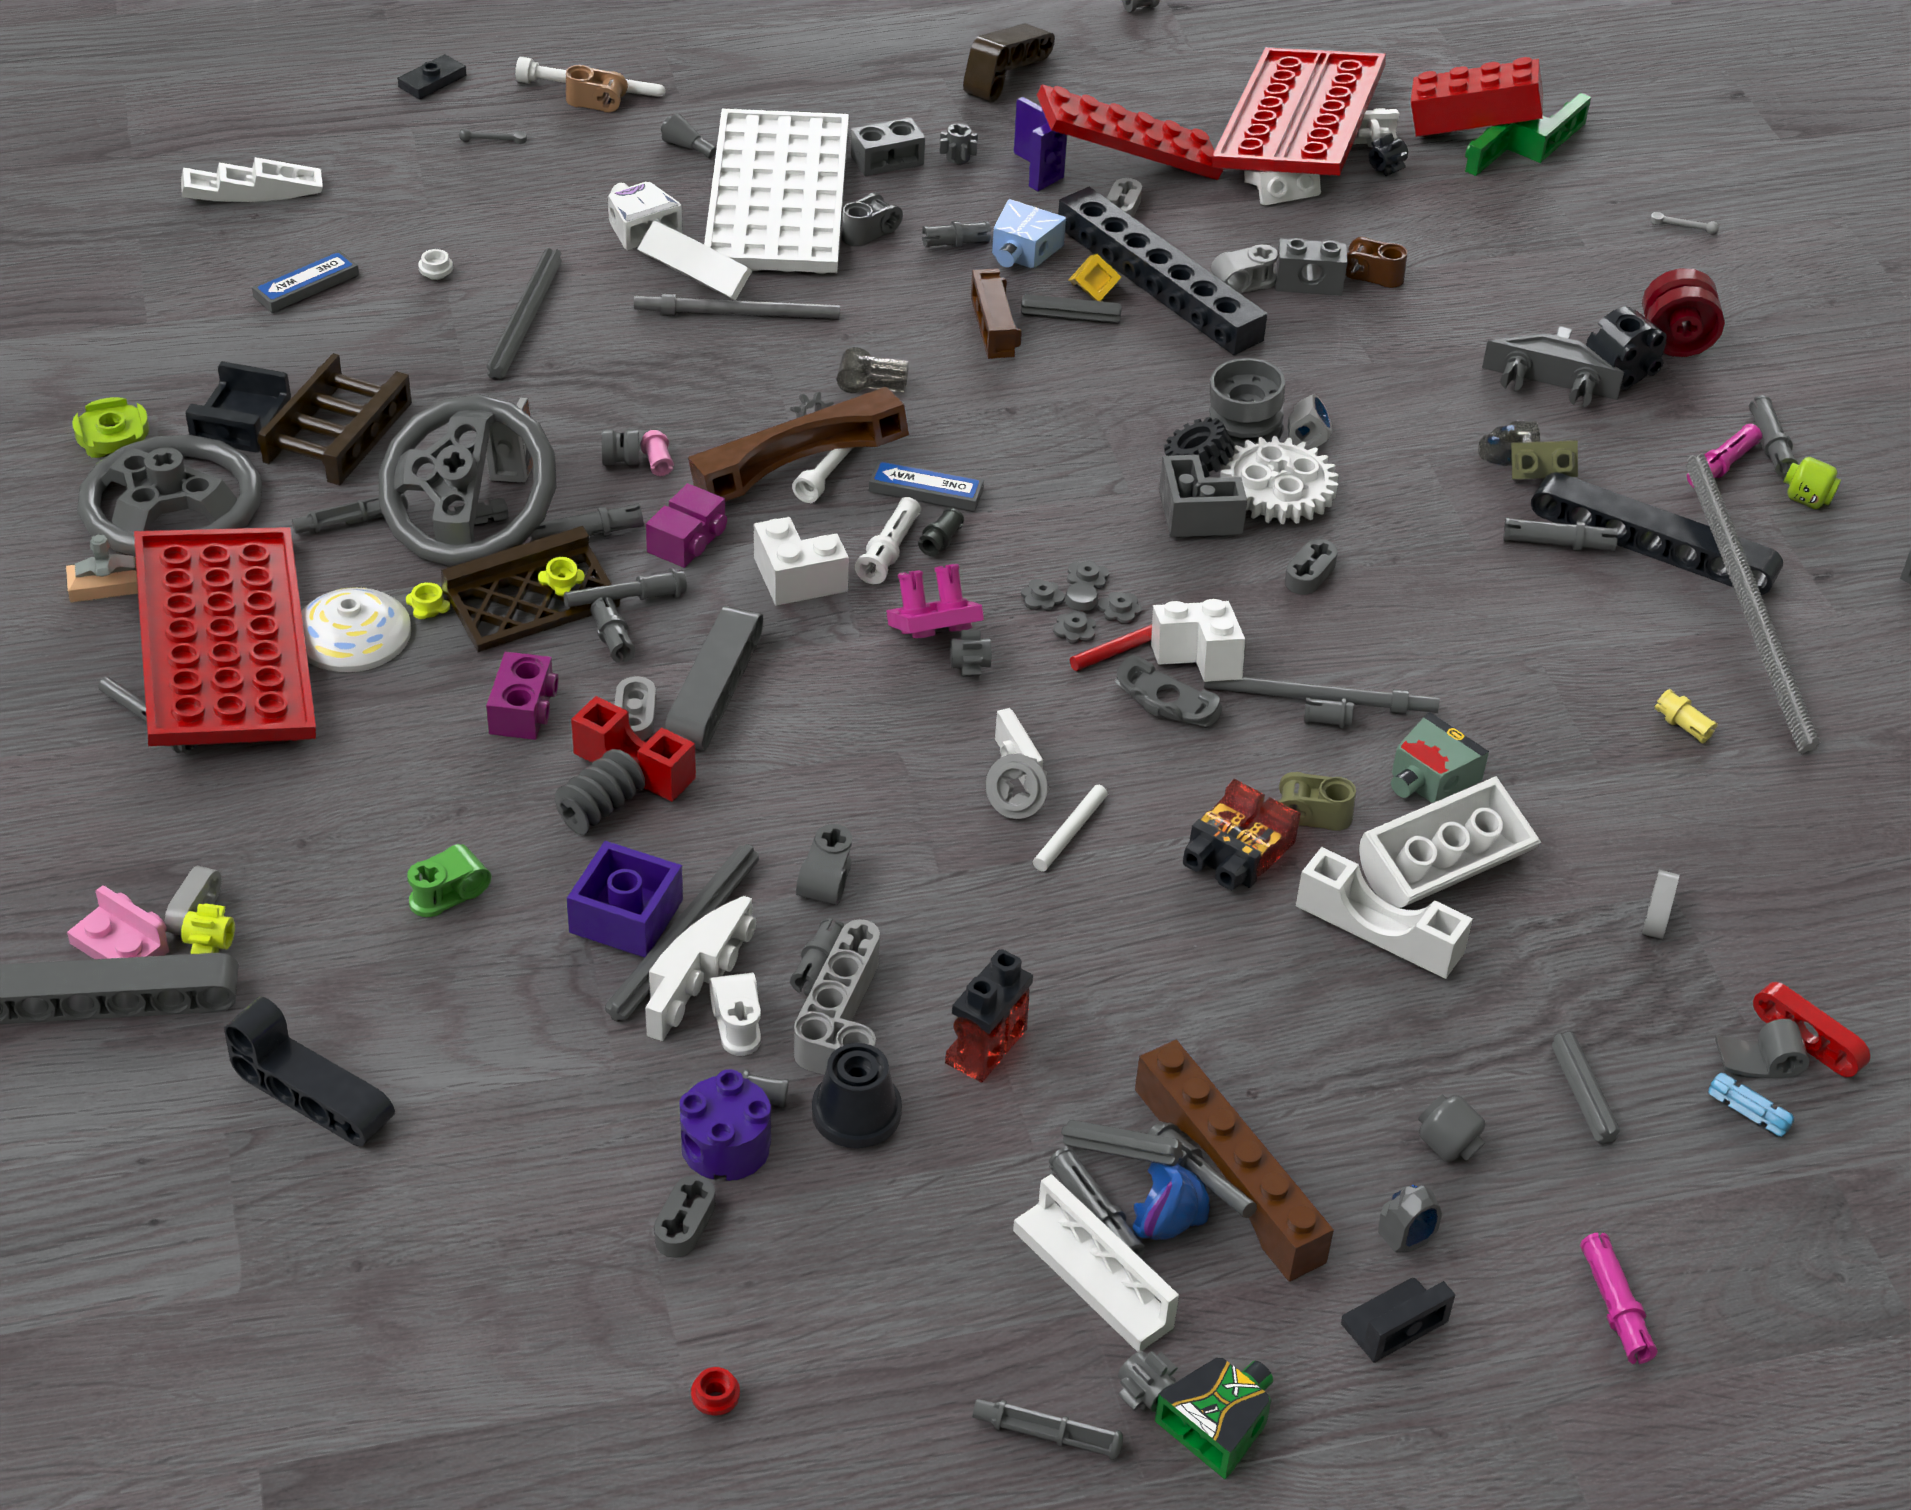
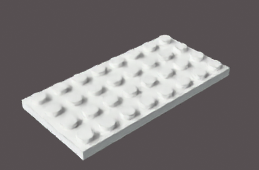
M722 109L704 245L748 267L752 271L778 270L783 272H815L818 274L837 273L849 114Z

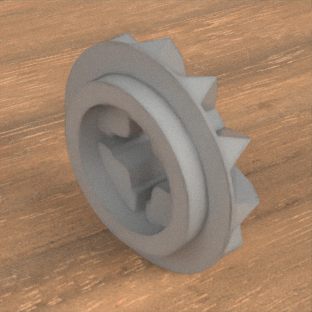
M1022 753L1001 757L991 766L986 778V793L991 805L1000 814L1013 819H1022L1034 815L1045 805V799L1050 790L1046 779L1047 771L1041 768L1037 763V759L1030 758ZM1026 774L1023 786L1029 794L1021 792L1011 798L1014 785L1010 782L1009 778L1018 779Z

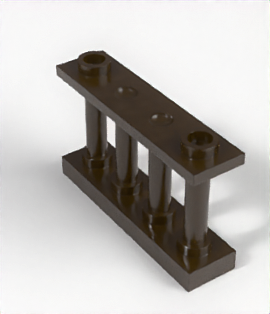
M333 353L317 368L316 372L275 417L260 430L258 444L261 448L263 463L269 465L282 450L322 461L325 466L327 482L340 486L412 404L409 375L396 371L382 385L342 374L340 356ZM340 388L371 397L372 399L362 406L331 396ZM321 408L354 419L350 424L342 426L313 416ZM301 429L335 438L331 445L324 447L294 437Z

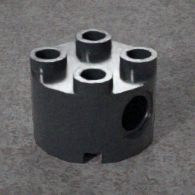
M1624 306L1604 316L1598 323L1602 328L1597 335L1591 332L1587 339V347L1612 367L1616 366L1624 372L1621 384L1622 390L1629 389L1647 375L1654 376L1663 367L1664 360L1661 357L1666 345V334L1631 307Z

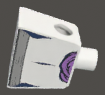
M643 182L628 187L625 183H618L612 188L608 196L609 221L626 250L639 247L653 221H657L682 233V205L651 182Z

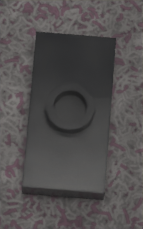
M444 54L398 77V87L421 99L467 76L466 66Z

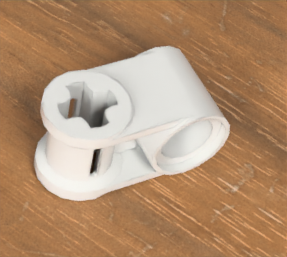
M754 973L710 978L711 1005L714 1017L717 1019L723 1048L728 1053L736 1056L752 1054L761 1045V1033L758 1024L761 1008Z

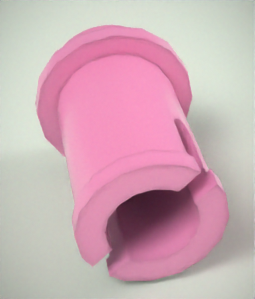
M651 430L643 435L640 448L648 457L652 473L656 476H664L669 474L674 466L668 451L669 440L662 432Z

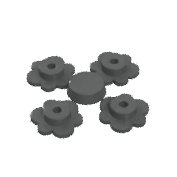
M1090 560L1081 563L1074 562L1068 566L1069 574L1067 575V581L1072 585L1067 589L1066 595L1058 590V584L1041 579L1031 580L1028 587H1024L1021 590V596L1025 598L1024 603L1030 609L1041 607L1044 610H1052L1054 605L1063 603L1065 599V603L1070 608L1077 610L1067 615H1059L1057 623L1053 626V632L1056 636L1066 637V640L1071 643L1078 642L1079 639L1089 641L1095 637L1094 628L1096 627V621L1092 618H1087L1086 614L1082 611L1091 610L1097 604L1099 610L1105 612L1104 617L1106 619H1117L1121 623L1132 622L1135 615H1139L1142 612L1137 596L1131 593L1111 592L1108 597L1098 601L1095 587L1102 588L1105 586V579L1109 576V570L1104 566H1098L1094 561Z

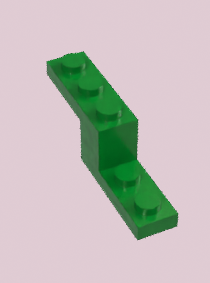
M1579 93L1570 102L1567 101L1560 111L1555 115L1552 114L1549 118L1543 116V119L1488 127L1478 139L1471 141L1465 153L1467 158L1465 172L1477 176L1506 150L1541 163L1586 124L1591 97Z

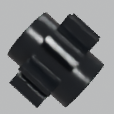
M1390 133L1371 142L1373 149L1369 152V162L1376 171H1383L1384 175L1388 176L1406 167L1403 161L1408 158V148L1403 140L1399 138L1394 139L1393 134Z

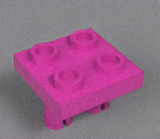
M959 564L945 565V568L943 566L934 568L940 601L929 603L925 601L923 572L918 570L909 571V574L906 572L899 573L898 579L900 581L903 607L886 610L888 625L901 630L902 634L912 633L913 638L934 636L935 629L949 627V631L968 630L972 628V622L982 621L984 617L981 604L968 601L962 597Z

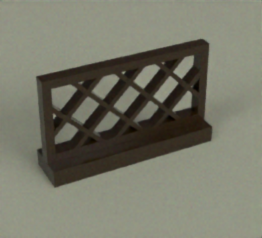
M583 526L441 570L443 598L452 604L477 652L592 616V603L573 606L562 612L549 609L548 607L553 598L564 601V596L557 595L550 586L532 581L533 578L538 577L541 571H546V566L550 560L556 557H567L573 560L575 564L586 562L589 566L584 581L580 583L579 590L587 589L588 587L612 585L589 546V535ZM510 585L520 587L515 598L497 592L498 589ZM527 590L546 596L541 606L523 601ZM476 596L485 599L480 609L464 605L462 602ZM620 599L613 600L615 607H619ZM491 602L510 607L505 617L489 613L487 610ZM517 609L536 615L533 621L525 624L512 620ZM481 621L500 627L497 633L481 637L478 631Z

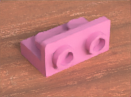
M104 885L96 890L99 907L67 932L69 943L93 959L165 956L169 952L165 933L167 928L163 920L153 912L147 913L134 905L125 894L115 893Z

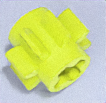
M206 903L204 905L198 904L197 912H187L182 924L181 938L183 943L193 944L191 954L219 953V949H229L234 937L235 922L232 917L224 916L225 906Z

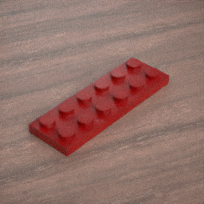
M1042 84L1037 93L1038 100L1052 131L1216 180L1219 179L1224 170L1223 168H1212V155L1215 150L1209 140V136L1200 129L1194 128L1190 130L1181 127L1171 120L1164 122L1154 119L1145 112L1135 113L1128 111L1116 103L1105 104L1097 101L1090 95L1079 96L1070 93L1067 89L1060 86L1053 88Z

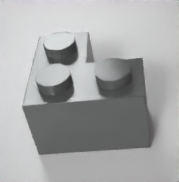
M1199 455L1162 457L1159 493L1170 537L1243 534L1247 497L1241 477L1205 478Z

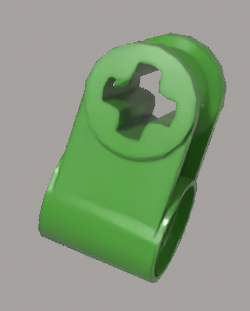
M464 844L453 845L444 852L427 860L417 862L410 867L407 877L413 892L409 896V907L413 913L421 917L437 916L459 903L476 898L482 894L491 882V873Z

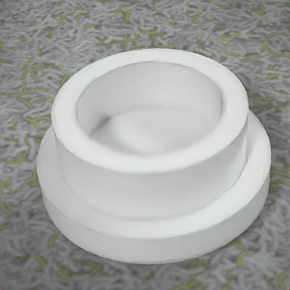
M440 249L424 252L419 261L420 273L433 280L442 279L453 270V262L449 258L448 253Z

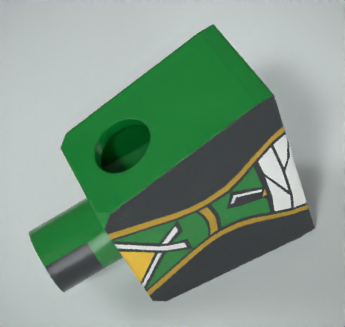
M1215 1358L1167 1387L1159 1394L1155 1422L1225 1480L1235 1469L1267 1423L1271 1398L1265 1390L1273 1383V1376L1269 1369L1259 1361H1252L1240 1372L1224 1358Z

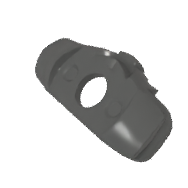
M1130 655L1117 669L1115 683L1142 705L1145 711L1154 716L1160 715L1175 721L1209 727L1215 724L1221 715L1222 705L1217 694L1205 689L1202 692L1156 670L1152 663L1142 657ZM1164 688H1173L1179 692L1180 696L1176 701L1166 703L1158 699L1157 693Z

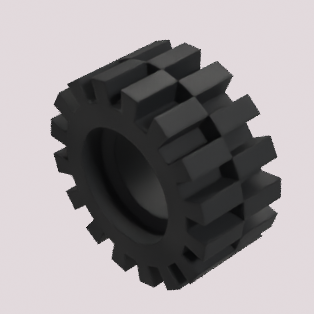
M1206 417L1203 422L1201 419H1196L1191 426L1189 423L1183 425L1184 429L1182 431L1179 429L1174 431L1175 437H1168L1166 440L1168 444H1164L1166 456L1199 455L1205 478L1209 477V472L1213 470L1216 473L1220 471V465L1226 466L1230 462L1228 458H1233V450H1235L1223 422H1220L1217 418L1212 420L1211 417Z

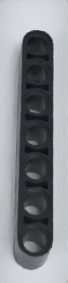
M1557 472L1550 473L1544 478L1531 499L1532 510L1543 519L1562 524L1575 525L1577 521L1584 522L1585 526L1618 528V535L1615 537L1617 538L1618 546L1734 587L1711 532V527ZM1738 537L1747 558V563L1751 568V574L1754 575V581L1758 585L1757 588L1761 593L1760 595H1764L1770 591L1783 568V559L1772 548Z

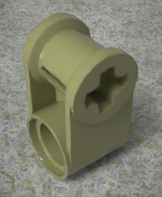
M1290 772L1281 778L1279 791L1282 796L1275 809L1276 816L1281 822L1291 826L1301 825L1326 828L1332 831H1341L1351 825L1354 815L1356 787L1350 780L1343 777L1309 775L1301 772ZM1296 783L1299 784L1298 793H1294ZM1293 804L1297 805L1296 814H1292Z

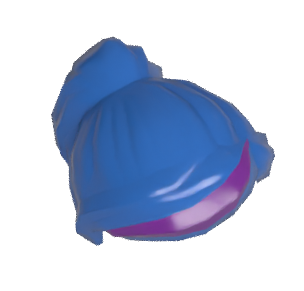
M1151 1163L1148 1169V1173L1152 1175L1153 1180L1151 1191L1144 1203L1134 1204L1136 1220L1132 1224V1229L1135 1235L1154 1240L1170 1239L1188 1229L1189 1226L1205 1224L1208 1219L1210 1200L1204 1183L1193 1172L1183 1168L1178 1163L1175 1166Z

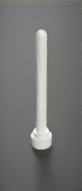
M519 57L516 64L515 77L517 82L528 84L531 81H537V79L566 83V70L539 66V63L534 62L532 58ZM626 79L628 93L662 97L665 94L663 85Z
M852 448L831 450L814 470L803 471L792 484L796 497L806 503L815 502L825 490V479Z

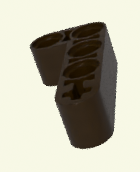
M1024 23L978 36L970 49L963 81V90L981 99L995 102L1002 93L1007 70L1048 58L1054 47V34Z

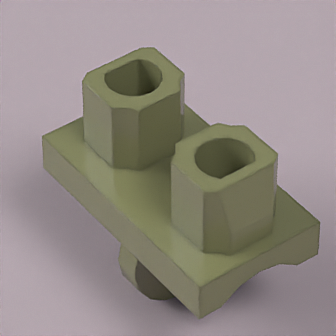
M1577 440L1511 443L1512 479L1545 478L1548 474L1555 472L1570 477H1578Z

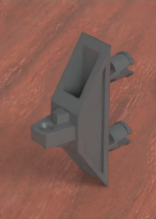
M1559 326L1556 335L1541 333L1487 340L1482 365L1483 369L1503 373L1500 380L1501 385L1505 389L1511 380L1515 381L1514 391L1522 387L1524 378L1572 389L1569 394L1570 402L1574 405L1578 398L1582 396L1583 407L1590 404L1592 394L1618 400L1624 375L1622 370L1616 366L1612 367L1589 347L1578 340L1570 339L1572 329Z

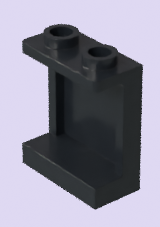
M222 361L218 365L219 384L206 404L203 406L191 403L185 412L189 434L221 440L238 450L259 453L261 450L258 444L260 430L291 399L288 375L285 372Z

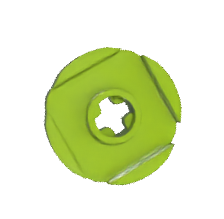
M120 397L103 398L85 406L86 412L79 418L77 413L72 422L77 443L86 449L88 456L93 458L103 457L106 454L115 452L122 446L145 440L149 433V422L144 407L138 403L137 408L128 405L127 399Z

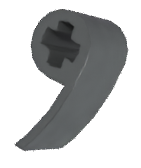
M1778 1019L1767 1023L1761 1029L1758 1041L1738 1040L1718 1034L1715 1038L1725 1071L1733 1074L1759 1078H1787L1802 1073L1810 1063L1799 1027L1795 1021L1790 1019Z

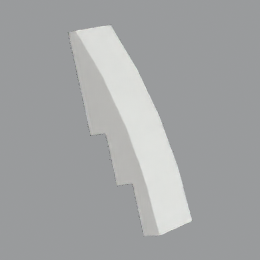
M256 157L253 168L219 162L217 173L183 168L181 176L182 197L210 201L259 202L283 200L321 193L323 188L321 169Z
M657 221L652 222L637 248L643 254L664 263L671 269L733 300L737 299L752 273V270Z

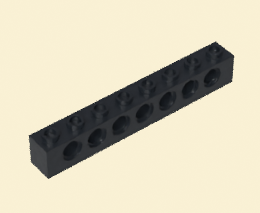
M1086 187L1059 199L1058 215L1066 217V234L1092 253L1098 254L1106 263L1232 355H1236L1264 341L1267 312L1094 189Z

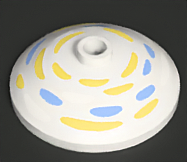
M356 587L334 590L319 596L301 610L307 661L316 667L328 671L360 672L379 667L399 655L406 647L411 636V622L406 608L392 596L373 589Z

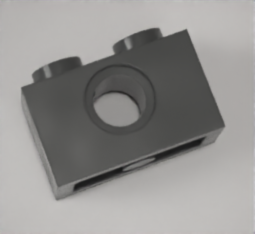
M1280 238L1275 268V291L1342 296L1347 268L1346 243H1338L1332 240L1323 242L1303 240L1301 238Z

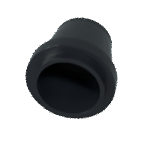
M865 1043L843 1045L830 1055L823 1080L813 1094V1123L819 1133L827 1140L847 1148H866L887 1140L898 1128L902 1116V1100L898 1089L892 1082L888 1060L882 1051L872 1045Z

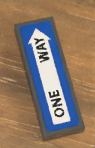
M337 250L253 286V297L271 313H274L358 276L359 269L355 262L340 250Z
M879 459L869 481L870 492L900 498L910 497L916 501L969 511L976 510L984 489V479Z

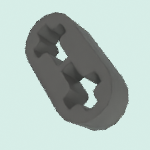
M1314 539L1306 543L1287 566L1285 586L1288 590L1300 595H1307L1316 591L1336 566L1338 550L1335 544L1324 539Z
M689 1175L680 1179L674 1186L654 1225L655 1245L661 1254L667 1257L678 1258L689 1254L695 1248L716 1206L715 1188L708 1178L700 1175ZM695 1195L702 1196V1198L694 1200L691 1208H687V1199H693ZM680 1223L683 1224V1233H677L674 1238L668 1237V1234L676 1232Z

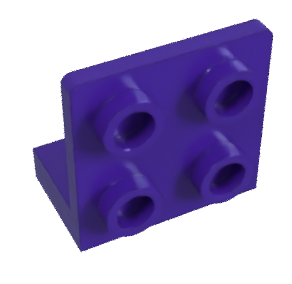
M1021 97L1016 101L1014 153L1030 162L1029 187L1040 191L1064 177L1067 135L1052 131L1042 107Z

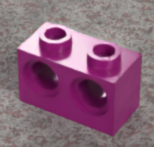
M504 652L486 704L490 735L537 739L541 724L546 725L548 723L550 714L549 698L556 697L558 691L559 676L553 673L552 657Z

